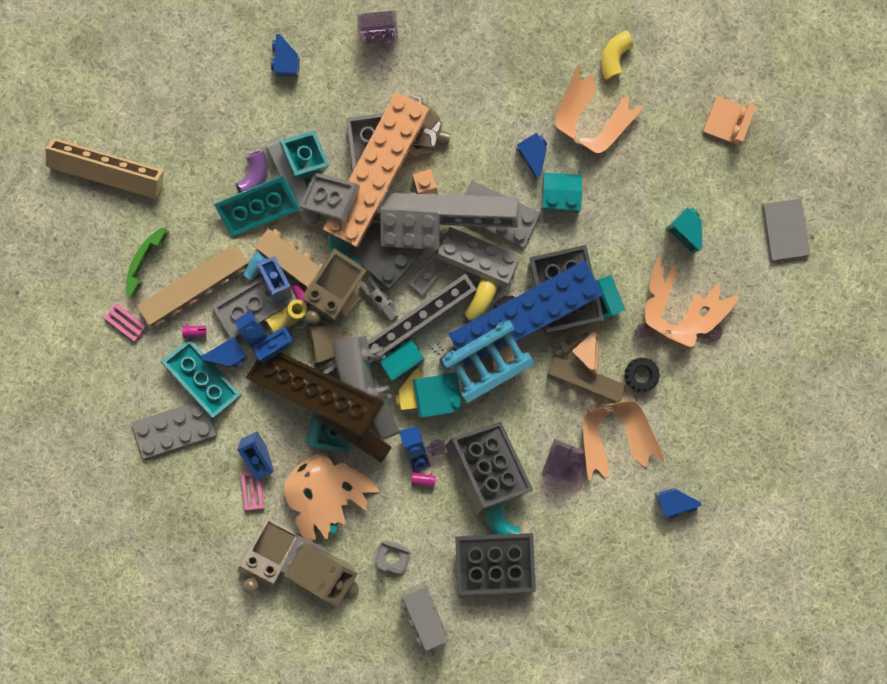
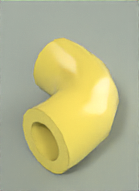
M627 30L610 39L603 49L601 67L605 80H610L623 73L620 67V58L624 52L633 48V42Z
M481 277L472 301L465 311V315L470 321L486 314L496 294L498 284Z
M293 300L287 307L267 318L265 324L270 333L273 334L284 326L288 329L305 316L307 306L301 300Z

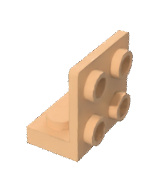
M717 96L703 132L735 145L741 144L744 141L756 105L749 103L747 106H742Z

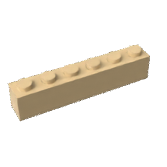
M53 138L46 147V167L154 199L157 198L162 189L164 173L162 169Z
M267 229L254 247L268 258L275 256L280 267L309 287L323 264L316 265L312 262L314 258L307 252H304V254L300 253L297 250L299 247L291 240L288 243L282 239L284 235L276 229L273 231ZM356 289L341 311L347 317L361 300L358 296L360 292ZM329 302L332 306L335 307L334 302Z
M234 244L140 303L137 307L148 325L158 327L166 322V317L170 315L173 317L181 313V308L185 305L191 306L199 301L198 297L201 295L207 296L214 292L215 286L227 284L231 281L230 277L234 274L238 276L244 273L248 262L239 247Z

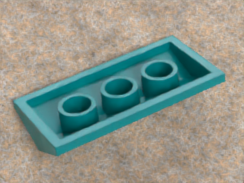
M283 175L214 203L216 210L232 237L300 210L294 190Z
M189 338L160 363L213 419L241 394L214 364L203 362L201 356L204 353Z

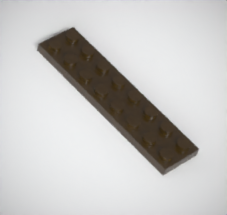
M283 353L277 354L263 364L257 358L246 376V379L363 437L366 436L385 404L383 400Z

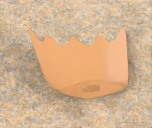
M579 65L573 73L555 119L556 127L574 140H576L574 137H577L575 129L577 118L597 89L594 85L593 74L585 79L580 78ZM629 97L622 98L606 127L597 138H580V141H576L595 153L605 151L640 113L643 105L629 110Z
M625 401L608 404L589 411L584 416L583 438L589 480H591L595 469L599 470L605 478L609 473L606 453L599 436V425L609 414L606 411L613 409L611 413L621 418L626 426L627 438L634 461H638L644 467L648 466L650 455H655L659 460L664 461L662 451L650 424L637 402Z

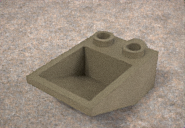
M333 249L302 296L305 301L315 307L306 313V321L311 325L318 324L321 320V312L336 320L367 270L336 249ZM313 291H317L319 293V296L317 298L312 297L311 294ZM329 302L335 303L333 309L328 308Z
M266 517L237 571L249 578L243 583V590L246 593H255L258 590V583L269 589L273 588L297 536L300 537L301 534Z
M304 542L284 574L287 578L319 598L336 606L339 605L345 594L355 596L359 591V586L354 581L358 573L351 564L307 542Z

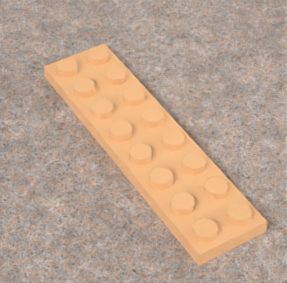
M398 92L394 93L348 180L360 185V188L346 221L329 217L323 230L359 247L430 112L429 107Z

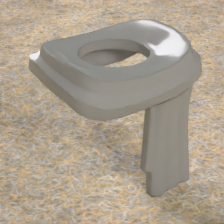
M382 541L375 556L377 568L396 574L403 573L410 557V550L393 541ZM390 549H396L400 553V559L395 564H390L385 559V554Z

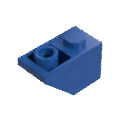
M276 34V40L272 41V51L275 52V59L271 60V70H274L276 76L299 77V55L280 34Z
M418 426L399 431L412 471L431 466Z
M675 488L655 493L661 514L664 517H668V519L676 518L679 516V513L684 511L686 513L695 512L698 510L697 507L702 506L701 502Z

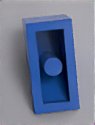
M537 132L516 146L536 179L540 178L547 150L546 140L542 135L539 136Z
M275 256L257 263L265 287L274 305L292 298L291 286Z
M251 310L235 320L237 330L251 347L269 336Z
M235 337L201 356L203 362L229 368L241 366L245 363L244 359L247 358Z
M258 431L241 438L237 450L256 480L273 473L274 469L268 448Z

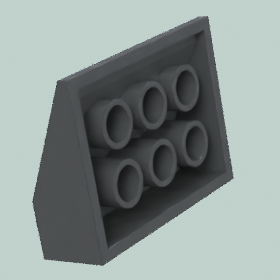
M373 223L365 233L359 247L353 245L349 249V253L354 258L359 259L361 265L391 290L426 249L381 246V223Z
M587 245L530 257L529 263L535 287L584 260L593 274ZM599 298L545 326L546 335L603 321Z
M502 422L452 437L445 445L476 515L493 510L533 491Z
M533 533L455 536L458 595L536 592Z

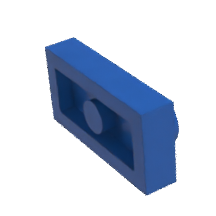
M284 326L252 347L263 364L294 345L295 342Z

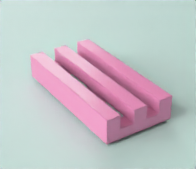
M115 303L108 315L104 317V319L135 342L147 327L118 303ZM118 309L119 311H121L124 315L130 318L141 328L138 330L127 320L121 317L118 313H116V310ZM112 315L136 333L135 336L111 318Z
M251 471L241 472L244 510L264 509L261 478L257 480L259 505L256 506L253 474ZM246 476H249L252 506H249Z

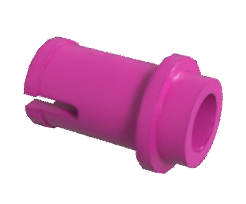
M302 283L296 284L291 288L298 300L303 301L307 307L311 305L302 298L306 291Z
M186 324V326L182 327L183 338L207 337L206 325L189 326V324Z
M413 472L411 485L428 486V488L435 487L436 476L432 475V473L427 475Z

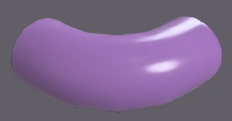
M263 150L252 152L246 156L249 167L248 173L245 178L235 183L238 193L265 182L268 166Z

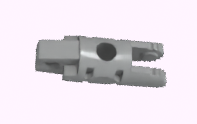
M372 274L369 275L368 279L376 290L371 292L363 281L358 285L382 315L385 313L390 320H393L398 316L393 308L395 306L394 302ZM378 296L382 297V302L378 301Z

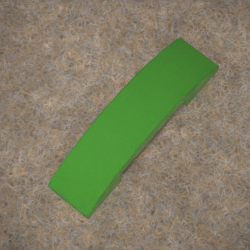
M163 227L150 235L136 252L127 275V296L135 297L143 282L136 278L153 245L161 248L169 230Z

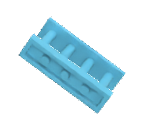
M510 320L499 323L495 329L459 350L447 353L445 358L442 359L446 369L453 366L462 381L464 388L461 390V393L467 403L535 364L528 352L522 353L512 337L510 332L515 328ZM502 336L515 356L514 360L509 363L504 362L493 341ZM485 346L498 366L497 370L491 373L487 372L476 351ZM468 356L481 375V378L474 383L469 380L459 361Z

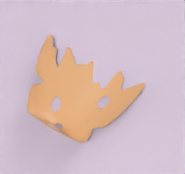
M659 256L655 262L649 284L650 292L655 297L649 299L646 303L645 320L650 327L661 334L691 347L694 346L697 340L696 334L708 333L718 325L732 310L739 296L719 301L721 290L719 285L716 284L705 299H700V294L694 297L685 318L679 325L668 324L666 320L661 319V313L669 300L674 278L678 272L675 271V266L672 265L666 282H664V266L661 267V257ZM702 307H709L708 313L703 317L700 316L699 311Z
M325 453L315 454L302 461L295 467L284 483L285 497L289 507L301 512L295 519L302 537L313 542V539H316L314 524L325 539H328L330 523L336 524L340 522L344 525L346 524L342 505L348 504L347 499L353 500L362 509L367 510V500L362 493L380 492L369 478L354 468L343 463L333 466L332 460ZM307 464L303 471L297 472L302 465ZM310 472L309 477L304 476L306 473ZM343 482L349 483L352 486V490L346 491L343 489ZM306 487L312 491L313 497L311 500L303 493Z

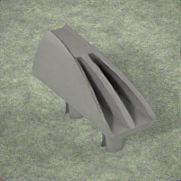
M367 336L332 340L341 380L379 399H390L391 394H382V392L390 390L389 386L373 388L370 361L385 359L386 355H376V353L385 351L384 347L368 349Z

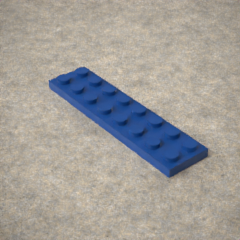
M584 260L449 333V336L456 350H459L495 329L499 323L510 320L515 328L510 333L515 342L602 297L604 294L587 262ZM503 336L493 341L498 351L508 347ZM486 346L476 351L481 361L491 356ZM469 356L462 359L465 368L474 365Z

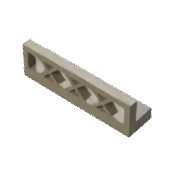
M554 356L547 373L616 402L622 401L623 397L621 396L626 386L601 374L593 375L588 369Z

